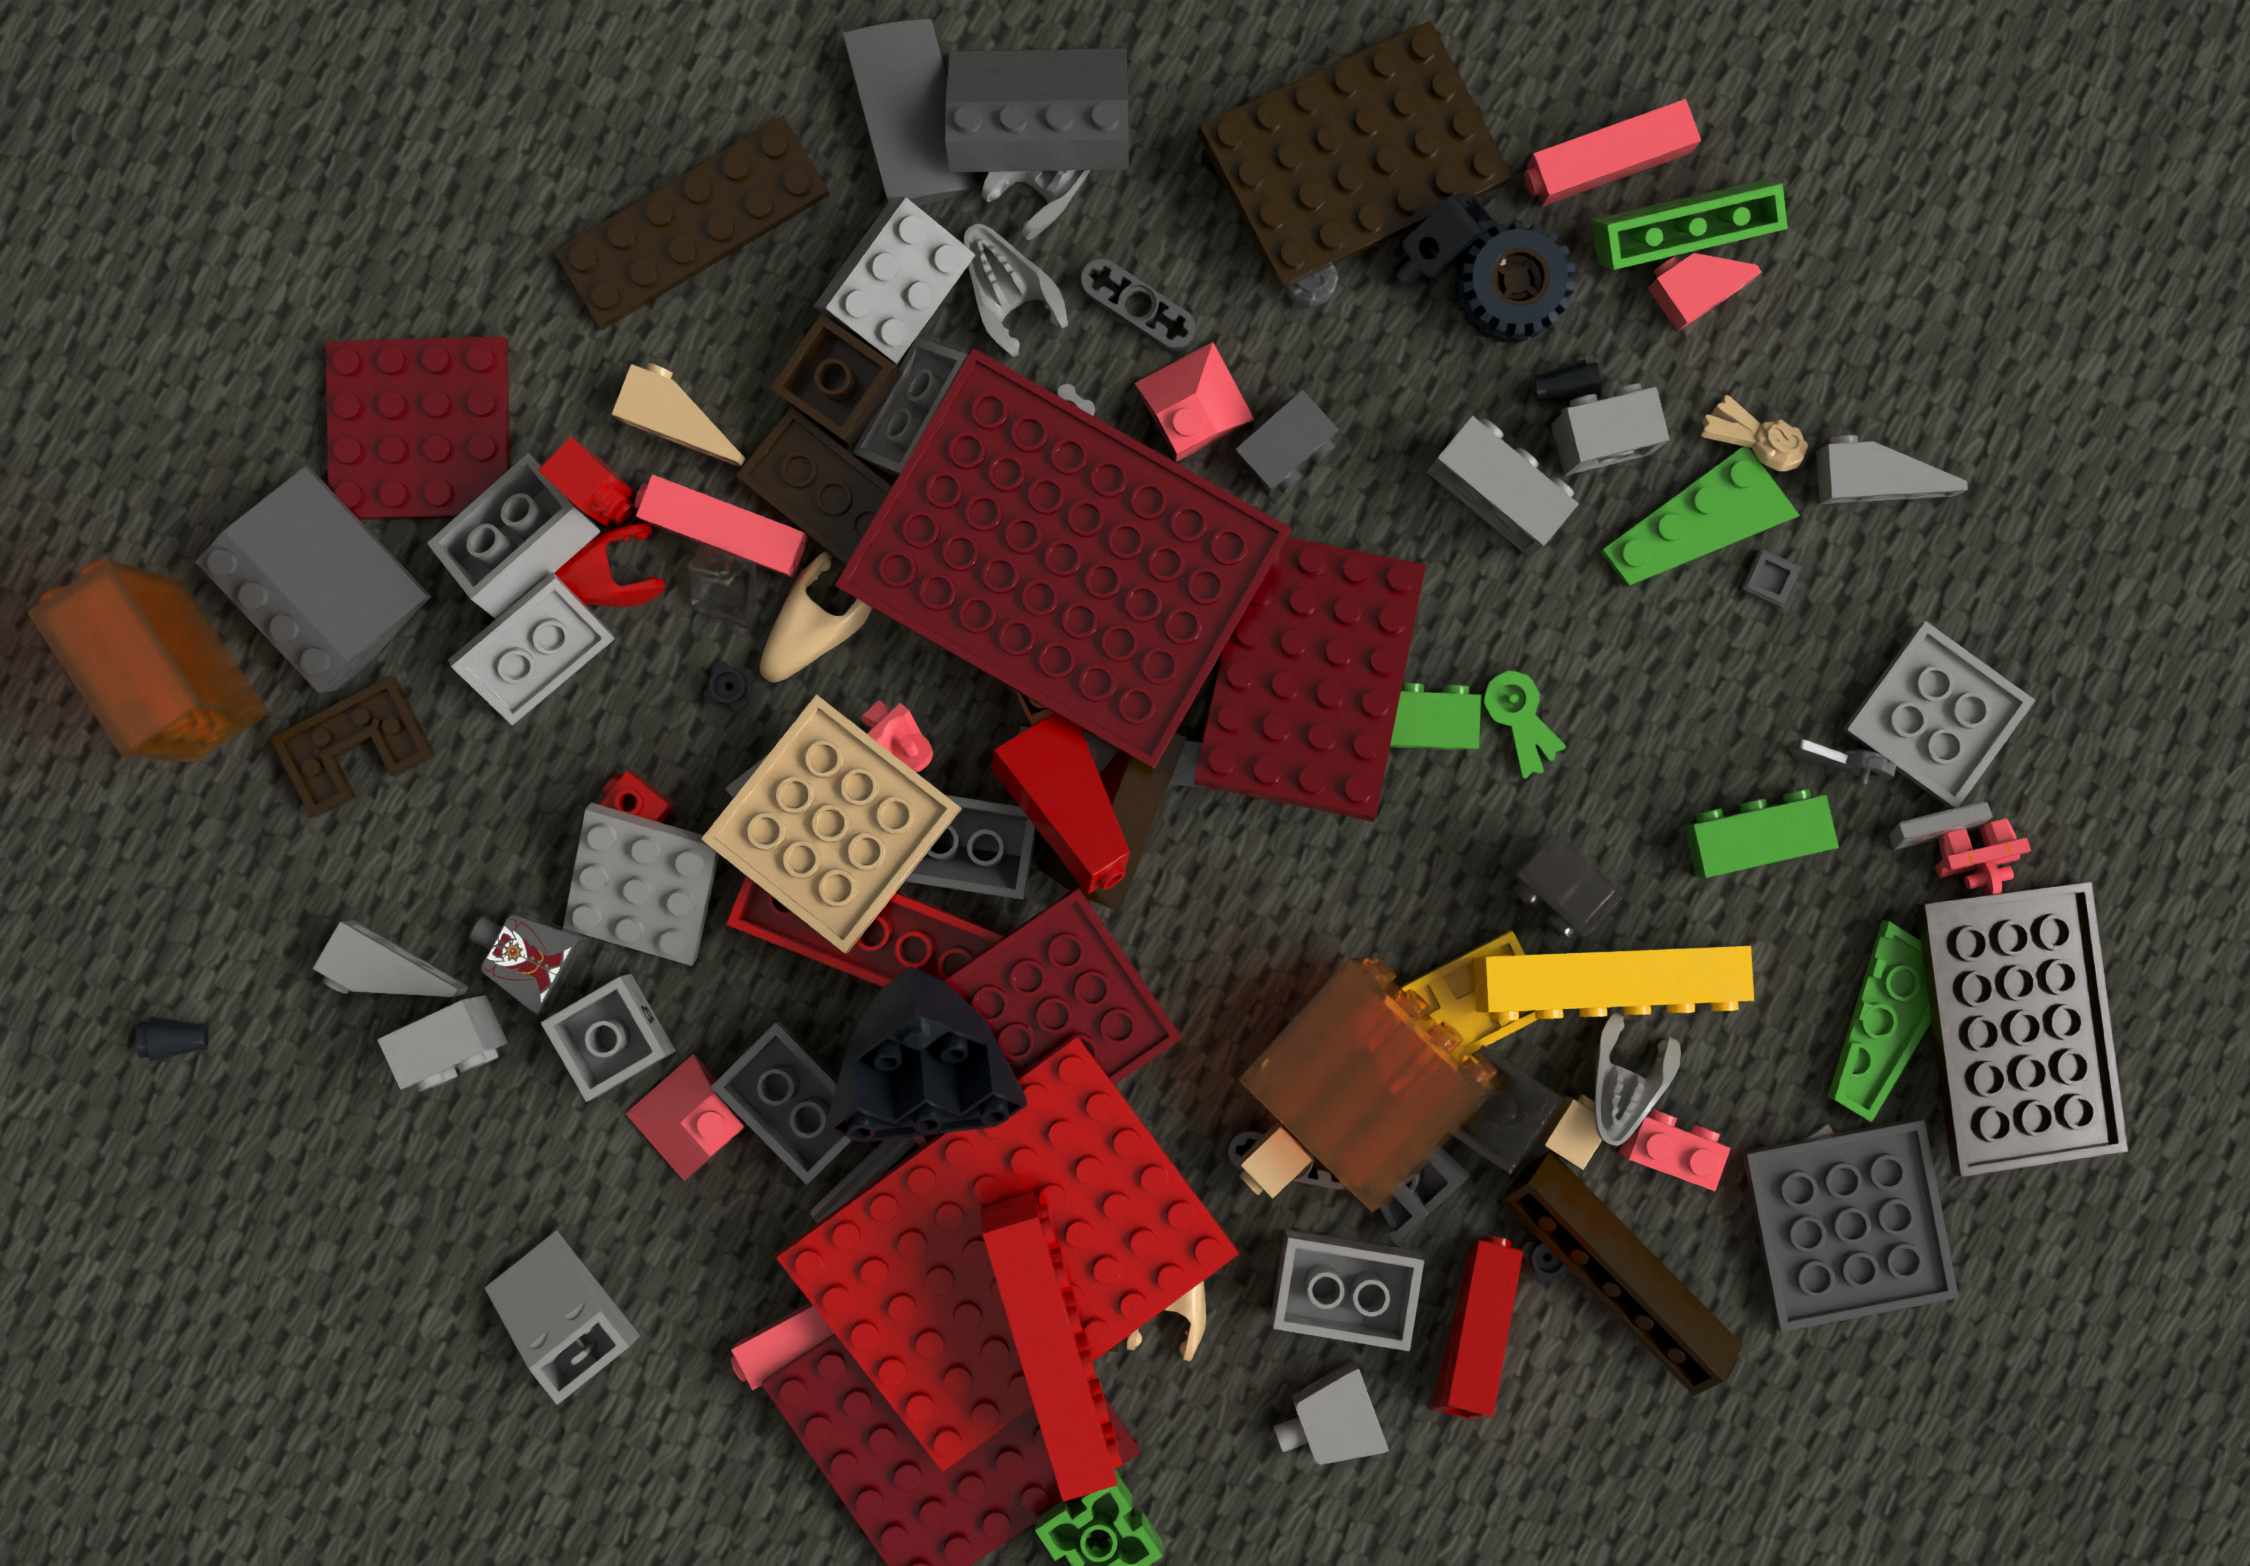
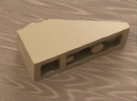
M647 363L645 369L631 364L612 412L616 419L624 424L740 468L745 465L747 459L679 385L671 379L672 372L651 363Z

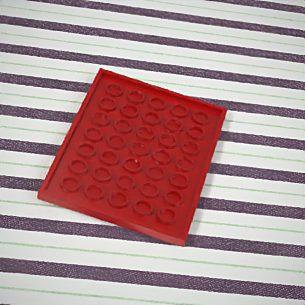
M1077 1034L1071 1036L1016 1077L1027 1098V1106L1011 1116L1006 1122L999 1124L997 1127L938 1134L780 1250L776 1256V1259L942 1472L949 1469L1034 1406L982 1235L981 1207L1030 1192H1035L1038 1205L1048 1204L1057 1244L1052 1245L1051 1249L1061 1248L1070 1289L1064 1290V1293L1074 1292L1083 1333L1077 1336L1086 1334L1093 1361L1239 1255L1238 1249Z

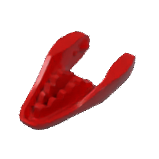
M650 524L619 525L601 532L554 573L585 605L608 607L638 606L653 600L665 589L664 579H659L655 576L648 577L646 581L620 586L613 580L606 552L607 544L632 539L645 540L648 535L652 534Z

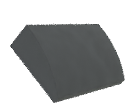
M920 19L891 22L843 32L888 202L892 197H907L916 206L977 191L973 172H949L945 144L947 75L932 20Z

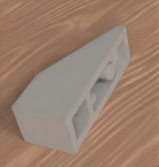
M1856 435L1830 438V444L1816 451L1820 504L1953 497L1968 490L1966 480L1874 441L1858 442V436Z
M354 920L339 922L313 967L315 971L325 976L323 982L327 986L345 994L350 990L352 992L456 997L465 995L469 989V986Z

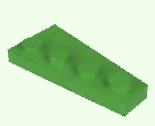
M1743 446L1600 552L1626 587L1792 520L1800 515L1751 449Z
M1882 920L1828 1094L1830 1099L1869 1122L1874 1120L1932 1022L1921 941L1890 921Z

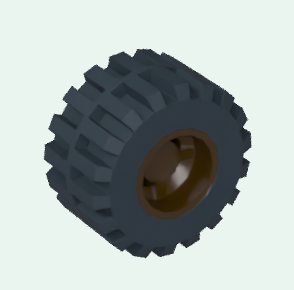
M1514 221L1509 227L1502 223L1495 226L1490 233L1486 231L1478 238L1476 244L1470 248L1457 271L1459 279L1455 283V293H1460V299L1457 302L1460 312L1466 310L1469 315L1465 319L1471 327L1476 323L1482 328L1479 334L1486 338L1491 334L1498 336V342L1506 343L1509 339H1515L1516 343L1523 342L1531 336L1535 338L1543 333L1567 309L1571 302L1568 298L1574 292L1576 283L1571 281V276L1576 271L1574 262L1567 263L1566 261L1570 251L1566 245L1559 248L1555 244L1559 236L1553 231L1546 236L1541 233L1543 226L1537 223H1533L1530 228L1524 227V221Z

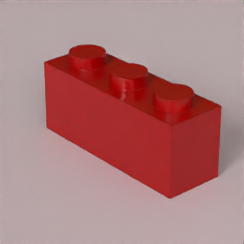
M571 436L538 470L578 509L608 528L614 522L617 525L622 524L636 509L633 502L636 499L637 493L599 457Z

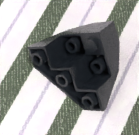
M910 967L880 989L850 1036L827 1116L826 1128L832 1132L844 1135L853 1141L863 1143L991 1128L1006 1122L1011 1116L1026 1107L1027 1098L986 1020L947 982Z

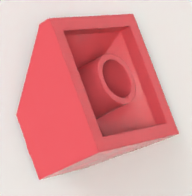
M1213 342L1134 383L1176 462L1255 421Z
M692 1054L625 1113L684 1181L748 1126L710 1088L717 1079L695 1054Z

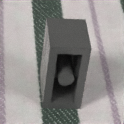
M1301 390L1235 449L1234 458L1268 495H1271L1277 488L1284 494L1302 478L1303 475L1298 470L1305 463L1312 459L1315 464H1318L1336 447L1331 440L1335 438L1339 429L1304 390Z

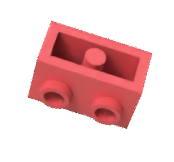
M1654 1109L1650 1110L1649 1116L1644 1118L1629 1139L1621 1144L1619 1154L1627 1159L1716 1191L1731 1149L1717 1142L1720 1136L1719 1133L1695 1124L1691 1132L1675 1126L1676 1117Z

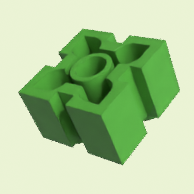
M1116 1470L1117 1486L1081 1496V1500L1075 1504L1071 1500L1061 1501L1036 1518L1035 1532L1055 1561L1065 1555L1068 1559L1066 1566H1149L1163 1557L1162 1540L1143 1511L1134 1516L1131 1515L1132 1494ZM1094 1530H1104L1107 1532V1539L1102 1541L1099 1536L1091 1539V1532Z

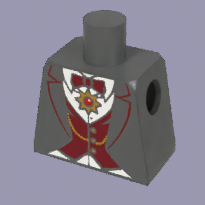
M511 913L503 926L482 916L475 924L469 940L489 950L480 970L536 1014L549 1011L589 936L564 929L562 926L524 913Z

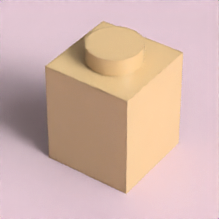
M1581 1094L1578 1101L1565 1095L1537 1141L1584 1170L1602 1141L1596 1130L1595 1102Z
M1277 1122L1239 1158L1240 1165L1245 1169L1240 1174V1177L1257 1195L1265 1190L1273 1199L1312 1159L1301 1145Z

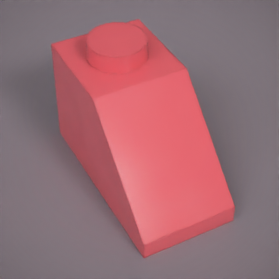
M1693 253L1683 261H1680L1676 255L1654 271L1658 278L1648 287V290L1678 332L1748 285L1761 273V270L1755 264Z

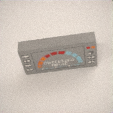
M1982 801L1902 821L1891 831L1889 837L1893 850L1937 840L1947 832L1959 829H1966L1967 832L1977 830L1985 825L1993 816L1988 803Z

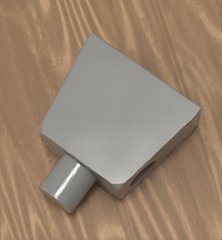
M1355 1360L1344 1364L1294 1393L1292 1399L1299 1417L1274 1425L1283 1452L1309 1443L1315 1463L1318 1465L1377 1455L1389 1451Z

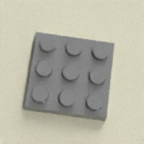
M1927 621L1918 624L1842 731L1869 751L1887 757L1888 762L1896 764L1895 770L1949 809L1958 808L2035 700Z
M590 803L584 813L563 928L692 966L699 952L719 853L701 840L704 835Z

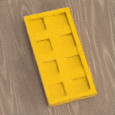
M1512 930L1351 1011L1392 1093H1396L1538 1020L1535 1017V1010L1519 1011V1020L1491 1021V1012H1476L1473 957L1525 955Z

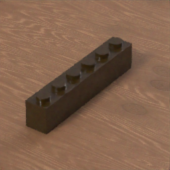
M1552 1150L1524 1166L1501 1199L1511 1211L1693 1396L1724 1382L1743 1346L1737 1338Z

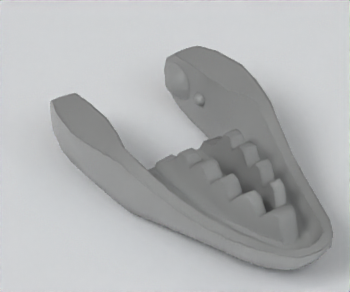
M1091 170L989 172L983 185L982 197L987 202L998 199L1015 182H1023L1034 187L1046 199L1048 204L1030 220L1024 222L1021 234L1027 240L1038 236L1065 210Z
M975 224L966 230L964 245L976 254L968 267L979 312L986 331L997 344L1012 358L1019 355V341L1009 336V330L1004 328L1002 322L1012 309L1027 301H1044L1046 309H1049L1051 312L1050 320L1052 324L1060 326L1061 329L1068 326L1063 297L1051 278L991 228L983 224Z
M1617 1012L1610 1017L1601 1032L1595 1067L1596 1130L1598 1136L1605 1143L1612 1146H1619L1624 1143L1638 1128L1674 1079L1680 1067L1681 1057L1679 1042L1668 1036L1658 1043L1657 1048L1659 1052L1651 1074L1648 1077L1643 1078L1625 1068L1612 1064L1609 1054L1625 1026L1624 1016Z

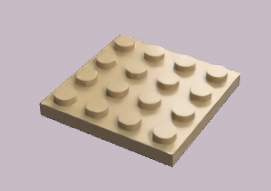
M816 694L701 840L843 953L848 954L962 808Z

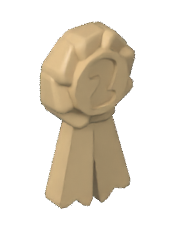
M1728 395L1715 407L1711 413L1712 415H1706L1702 420L1705 427L1701 433L1702 437L1752 448L1761 463L1777 471H1788L1798 468L1808 449V444L1804 441L1800 429L1791 427L1781 419L1776 422L1760 424Z

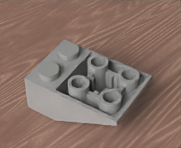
M557 1230L485 1287L488 1296L528 1369L557 1405L629 1348L640 1337L639 1333Z

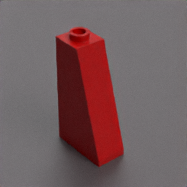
M1054 713L994 749L993 773L1085 892L1090 894L1099 887L1106 890L1116 885L1126 874L1125 869L1130 851L1081 727Z
M1485 1236L1484 1241L1479 1240L1470 1245L1431 1410L1474 1421L1494 1416L1523 1251L1511 1248L1512 1242L1507 1239Z

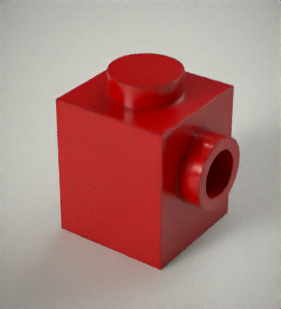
M626 771L623 776L617 773L609 780L601 792L605 798L599 804L663 823L677 806L636 772Z

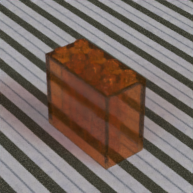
M100 559L82 568L79 572L81 577L68 586H58L44 593L39 599L40 604L27 612L121 756L197 763L270 714L181 580L109 559Z
M1369 957L1349 958L1238 1080L1371 1212H1374L1390 1203L1494 1093L1501 1083L1494 1077L1498 1072L1497 1069L1479 1053L1472 1056L1460 1045L1464 1039L1455 1028L1444 1020L1438 1024L1426 1012L1430 1006L1419 994L1412 989L1405 992L1393 981L1397 975L1384 961L1378 957L1374 960H1371Z

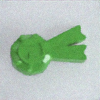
M1506 671L1488 682L1483 704L1495 722L1511 727L1520 776L1525 779L1532 772L1538 774L1544 772L1536 745L1548 761H1553L1556 752L1564 750L1566 746L1535 715L1540 701V693L1530 676L1515 671Z

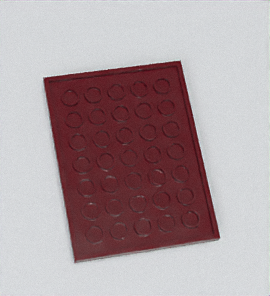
M973 348L835 586L1155 769L1291 533L1292 528Z

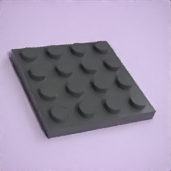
M1918 1117L1742 1151L1776 1329L1780 1332L1959 1298L1924 1119Z

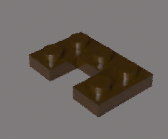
M389 676L270 737L311 818H317L356 798L337 757L370 740H373L391 776L397 777L436 757L397 678L394 676Z

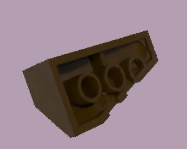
M1179 732L1174 734L1155 769L1119 750L1099 774L1130 851L1125 869L1126 874L1116 885L1106 890L1099 887L1092 893L1087 894L1049 844L1046 847L1038 870L1071 891L1078 886L1086 899L1120 912L1187 735Z

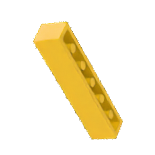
M1751 946L1473 957L1476 1012H1491V1021L1519 1020V1011L1535 1010L1536 1019L1563 1018V1009L1579 1008L1580 1017L1607 1016V1007L1622 1006L1624 1015L1651 1014V1005H1667V1013L1695 1012V1003H1710L1711 1011L1739 1010L1738 1001H1754Z

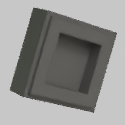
M1761 548L1757 550L1739 590L1779 609L1783 608L1802 567Z

